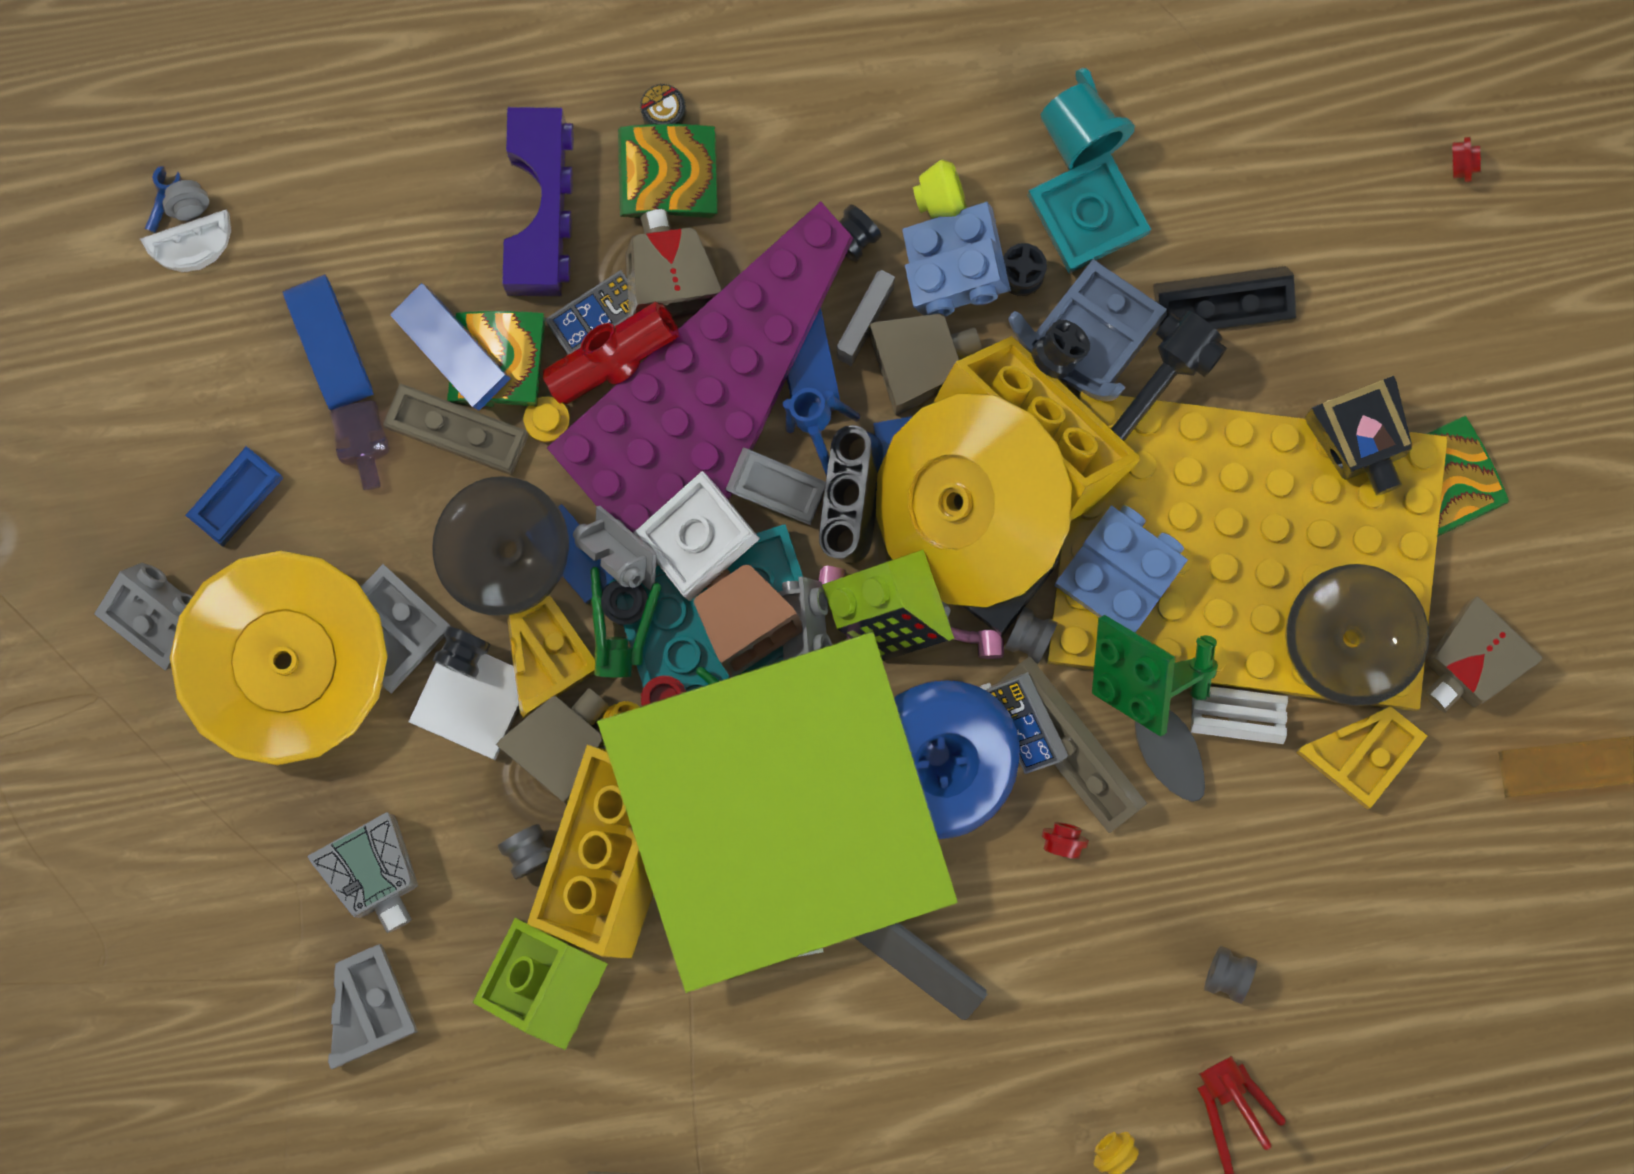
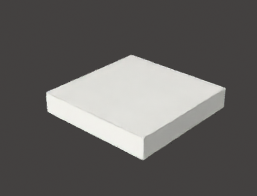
M703 471L634 532L640 540L649 544L656 552L658 565L689 601L760 539L711 478Z
M484 654L477 663L480 671L476 679H473L436 663L409 722L496 760L500 751L496 744L509 732L519 710L514 666Z

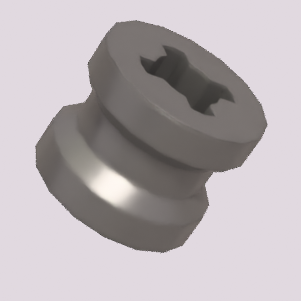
M1024 607L1004 649L1011 652L1020 650L1026 653L1028 657L1031 656L1036 664H1039L1058 622L1050 618L1043 621L1034 616L1033 610Z
M539 824L516 833L498 845L501 854L509 857L513 865L511 873L515 880L525 877L547 865L552 849L545 846L542 840L543 830Z
M1220 946L1209 968L1204 990L1211 993L1224 992L1229 995L1232 1001L1241 1004L1251 986L1257 960L1248 956L1240 959L1233 956L1230 949Z

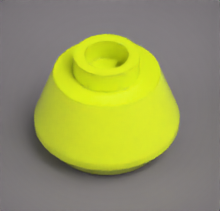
M943 159L939 160L919 176L920 185L913 187L920 213L928 211L932 219L955 217L961 210L967 208L963 188L952 162Z

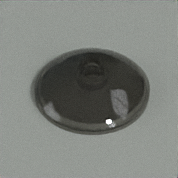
M505 476L490 477L476 481L459 491L449 501L438 519L432 545L434 566L447 592L466 608L490 616L519 614L542 602L554 590L564 573L569 554V535L565 519L553 499L539 487L527 481ZM510 542H514L517 548L514 556L507 558L504 552L505 547Z
M1349 564L1329 569L1313 578L1303 587L1290 607L1286 621L1285 639L1287 652L1295 671L1314 692L1339 704L1368 706L1384 702L1396 696L1416 678L1427 656L1429 626L1419 599L1401 579L1378 567ZM1350 631L1357 635L1359 639L1357 647L1352 648L1344 643L1343 636L1345 632Z

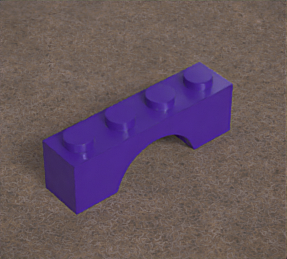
M507 107L506 152L511 165L526 171L538 182L542 195L538 213L528 227L520 233L504 239L502 284L507 296H562V282H570V255H563V238H571L572 218L571 211H564V194H572L573 173L572 167H565V150L573 151L574 128L573 123H566L562 108Z

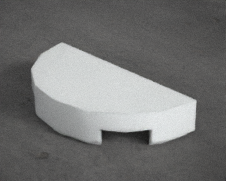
M223 210L141 238L140 240L148 254L167 269L180 272L201 270L215 262L226 249L231 234L230 215L227 210Z

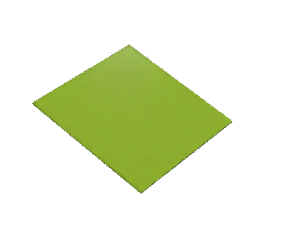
M873 632L597 721L685 993L958 903Z

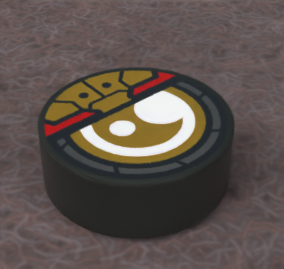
M658 84L649 88L642 96L640 109L646 125L682 124L686 115V105L683 95L677 88L668 84Z

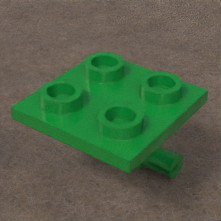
M1103 615L1098 618L1091 694L1161 737L1167 733L1170 700L1172 697L1191 686L1190 694L1194 699L1206 700L1207 697H1210L1211 680L1217 675L1218 663L1214 660L1217 641L1211 636H1200L1196 640L1195 657L1175 663V656L1110 617Z

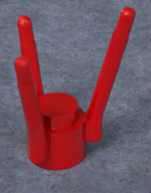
M1230 1056L1199 1073L1204 1085L1197 1088L1205 1102L1225 1174L1235 1173L1215 1098H1218L1221 1105L1232 1100L1235 1102L1264 1150H1270L1272 1144L1243 1096L1247 1092L1246 1089L1279 1126H1283L1286 1123L1285 1118L1276 1109L1275 1105L1251 1079L1243 1063L1238 1066L1233 1056Z

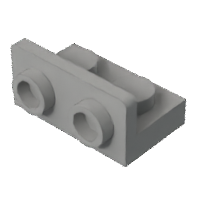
M140 563L119 572L94 615L166 671L171 668L170 653L178 618L193 596L179 591L167 581L165 574L158 568Z

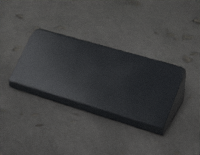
M1275 267L1153 285L1155 301L1167 309V316L1161 322L1159 328L1171 313L1181 318L1186 311L1199 315L1215 329L1296 319L1294 274L1288 267Z

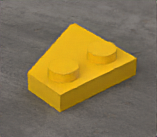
M548 591L509 615L507 624L519 709L521 715L525 718L552 696L558 697L593 675L595 672V659Z
M1390 706L1300 747L1296 753L1364 808L1370 809L1427 738V735Z

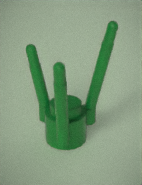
M592 567L590 570L592 583L591 601L596 643L594 675L611 678L631 677L632 665H643V648L656 609L661 585L659 583L652 585L633 647H628V638L607 637L605 615L601 606L602 585L600 571L598 567Z

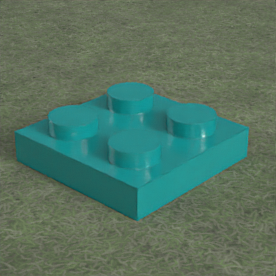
M1110 151L1028 191L1027 196L1069 274L1088 265L1092 259L1096 261L1150 234L1151 228Z

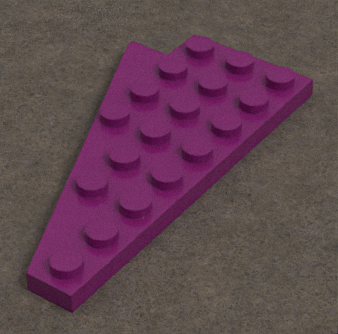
M820 201L678 329V338L651 353L639 364V367L632 376L612 388L547 447L550 453L596 506L604 508L634 534L642 524L701 471L711 478L728 500L730 499L732 493L726 491V487L743 447L751 451L753 450L853 240L851 234Z

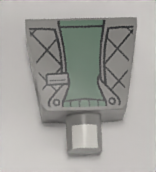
M386 812L308 855L312 865L353 917L362 918L375 911L386 933L395 931L412 920L400 897L418 887V883L398 821L394 815Z

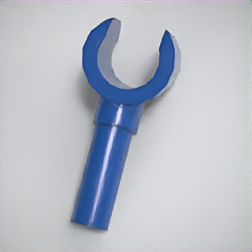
M164 166L158 167L153 173V182L158 193L145 227L146 230L156 233L164 213L163 200L165 198V190L170 186L162 185L166 179ZM177 172L173 183L182 181L179 172Z

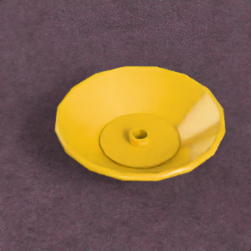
M955 394L921 408L893 436L877 473L876 517L887 552L893 560L924 550L941 601L952 605L989 607L1023 595L1053 567L1070 529L1072 484L1059 445L1032 413L997 395ZM957 493L963 498V506L960 510L954 505V498Z
M281 550L240 558L205 580L178 618L170 653L177 700L199 734L236 758L272 765L320 757L353 735L379 699L388 658L380 615L358 582L322 558ZM283 653L290 654L292 658L290 666L286 669H278L276 666L277 657Z

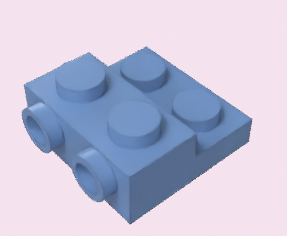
M988 202L963 209L955 217H938L902 229L909 264H906L905 268L913 307L923 316L944 314L946 317L955 311L954 308L970 303L974 305L988 304L995 301L999 294L1010 291L994 212Z
M1111 505L1054 586L1100 618L1106 615L1136 633L1188 559L1181 555L1184 550L1183 545L1172 536L1162 532L1157 538L1144 529L1143 525L1146 523V520L1138 512L1125 505L1119 511Z

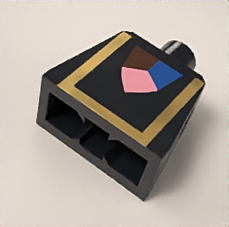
M1394 376L1310 409L1305 416V420L1344 480L1366 472L1376 496L1402 486L1393 462L1405 457L1412 449V443L1397 381Z

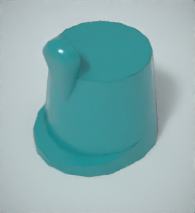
M1088 68L1077 70L1075 77L1078 84L1056 96L1041 113V120L1068 170L1108 151L1112 154L1135 131V125L1130 119L1117 117L1099 96Z

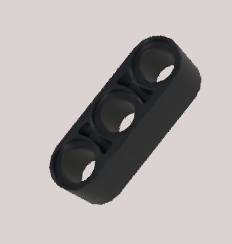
M856 425L844 426L833 436L819 531V544L823 552L832 558L846 563H857L863 560L870 551L876 514L877 473L883 461V445L880 439L871 432ZM859 438H863L866 447L864 453L856 460H851L849 450L852 443ZM857 484L859 487V497L855 503L846 506L843 499L844 492L848 486ZM851 529L853 543L849 549L840 552L837 544L839 535L843 531Z

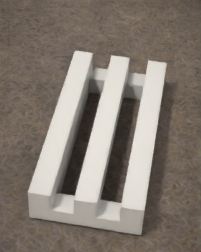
M1211 687L1210 697H1207L1206 700H1197L1192 697L1191 733L1284 744L1287 737L1285 725L1287 722L1286 707L1288 705V696ZM1202 714L1228 717V720L1204 718ZM1247 720L1274 723V726L1251 724L1245 722H1247Z

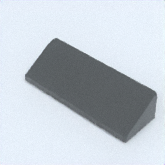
M899 923L855 937L856 940L962 1020L969 1018L988 995L985 988Z

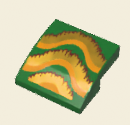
M650 124L623 126L618 129L620 217L641 218L646 212L657 209L666 210L668 215L713 218L718 214L715 126Z
M518 311L456 313V318L511 378L484 406L494 407V403L537 406L546 319L544 313ZM449 381L447 401L454 404L470 405Z
M1466 415L1427 433L1447 437L1437 537L1509 502L1499 475Z

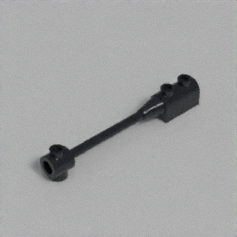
M1186 311L1179 318L1174 313H1171L1157 331L1156 335L1163 340L1157 347L1163 363L1111 428L1123 441L1127 439L1177 374L1194 376L1198 372L1203 377H1206L1227 350V347L1220 343L1223 339L1221 334L1199 315ZM1056 558L1053 567L1023 595L989 607H963L1002 637L1022 612L1023 608L1027 606L1059 565V559Z

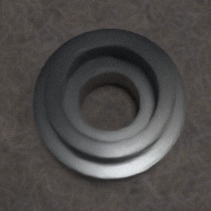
M615 580L604 589L601 597V606L606 617L613 623L631 625L642 618L648 596L641 584L635 588L630 586L623 587ZM626 594L633 597L634 604L629 610L624 611L616 606V602L621 595Z

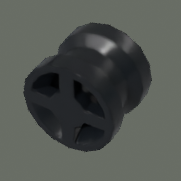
M850 204L843 211V218L839 222L853 237L845 257L853 262H857L863 256V249L869 243H876L882 237V234L876 224L857 206Z
M1018 243L1010 247L1003 257L1010 286L1009 293L1016 296L1031 295L1042 285L1047 270V260L1043 252L1035 245Z
M1059 320L1050 326L1046 336L1041 337L1032 348V357L1037 367L1047 376L1062 379L1073 371L1076 363L1082 361L1090 351V342L1086 333L1078 325L1068 320Z
M447 626L444 633L446 643L442 650L436 652L433 661L459 674L476 679L480 671L477 663L482 655L487 654L491 644L465 631Z

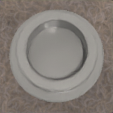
M178 181L168 186L165 190L163 208L165 213L172 218H177L181 221L194 220L209 206L207 192L201 189L200 184L196 181Z

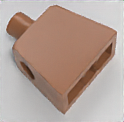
M749 564L741 566L732 573L727 568L707 586V590L694 599L695 607L717 658L730 678L737 676L803 632L802 622L794 608Z

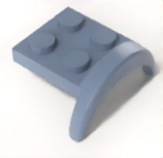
M1092 259L1036 332L1026 322L1022 314L1014 311L1008 320L1017 339L1031 354L1035 343L1041 337L1046 336V332L1054 322L1068 320L1082 328L1088 336L1090 351L1082 361L1076 363L1075 368L1068 376L1060 380L1093 399L1113 401L1125 389L1123 384H1115L1116 380L1167 316V309Z

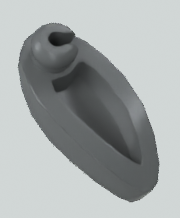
M1169 710L1167 733L1160 737L1135 721V735L1138 747L1156 778L1182 799L1189 801L1200 800L1205 792L1204 770L1197 744L1186 724Z

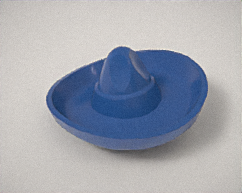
M961 681L928 682L912 687L895 696L894 700L938 839L958 837L972 832L986 823L1000 810L1010 795L1016 780L1020 745L1017 729L1009 711L988 691Z

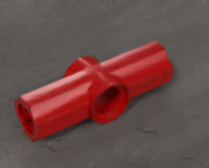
M655 301L615 327L611 323H603L596 326L584 337L580 348L543 370V380L554 399L559 404L564 403L567 405L605 381H608L610 384H619L628 379L639 367L641 359L679 337L678 327L668 309L662 303L658 304Z

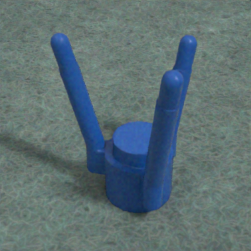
M803 388L797 391L791 399L783 402V407L786 411V431L793 433L795 425H797L802 431L809 433L827 477L829 454L821 431L826 428L831 420L830 408L832 407L853 421L860 420V414L835 398L833 392L829 389L821 393L814 388Z

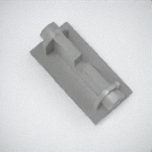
M597 506L596 522L589 525L581 524L574 530L573 537L576 547L584 551L594 561L601 559V567L623 587L630 586L635 588L642 583L651 591V587L655 583L656 552L649 544L644 543L628 530L620 520L615 519L601 506Z
M802 576L798 577L799 581L782 583L783 591L778 593L794 608L802 622L803 632L783 644L784 660L832 645L829 636L826 634L825 615L828 612L829 604L820 581Z

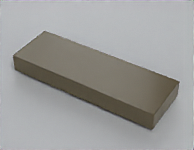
M401 383L383 423V426L388 430L510 476L514 473L529 436L528 432L524 429Z

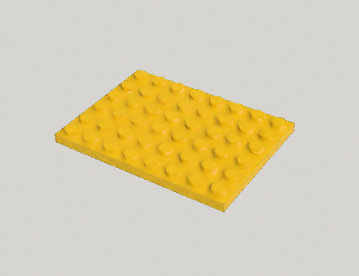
M1080 392L1079 400L1110 429L1135 399V397L1119 396L1113 401H1100L1087 396L1083 392ZM1157 400L1124 441L1141 457L1138 463L1091 510L1070 521V529L1061 547L1057 580L1081 549L1085 540L1109 507L1112 505L1120 511L1123 505L1128 506L1146 520L1143 528L1158 538L1163 532L1180 542L1184 547L1181 555L1188 559L1136 631V634L1175 656V663L1193 659L1196 655L1197 638L1207 635L1214 637L1217 641L1214 660L1218 663L1217 675L1211 680V685L1387 708L1391 706L1395 709L1418 711L1421 703L1447 437L1409 432L1412 449L1405 457L1393 462L1402 486L1376 496L1366 472L1346 480L1341 477L1305 419ZM1057 587L1052 620L1058 622L1049 642L1047 664L1094 669L1099 617Z

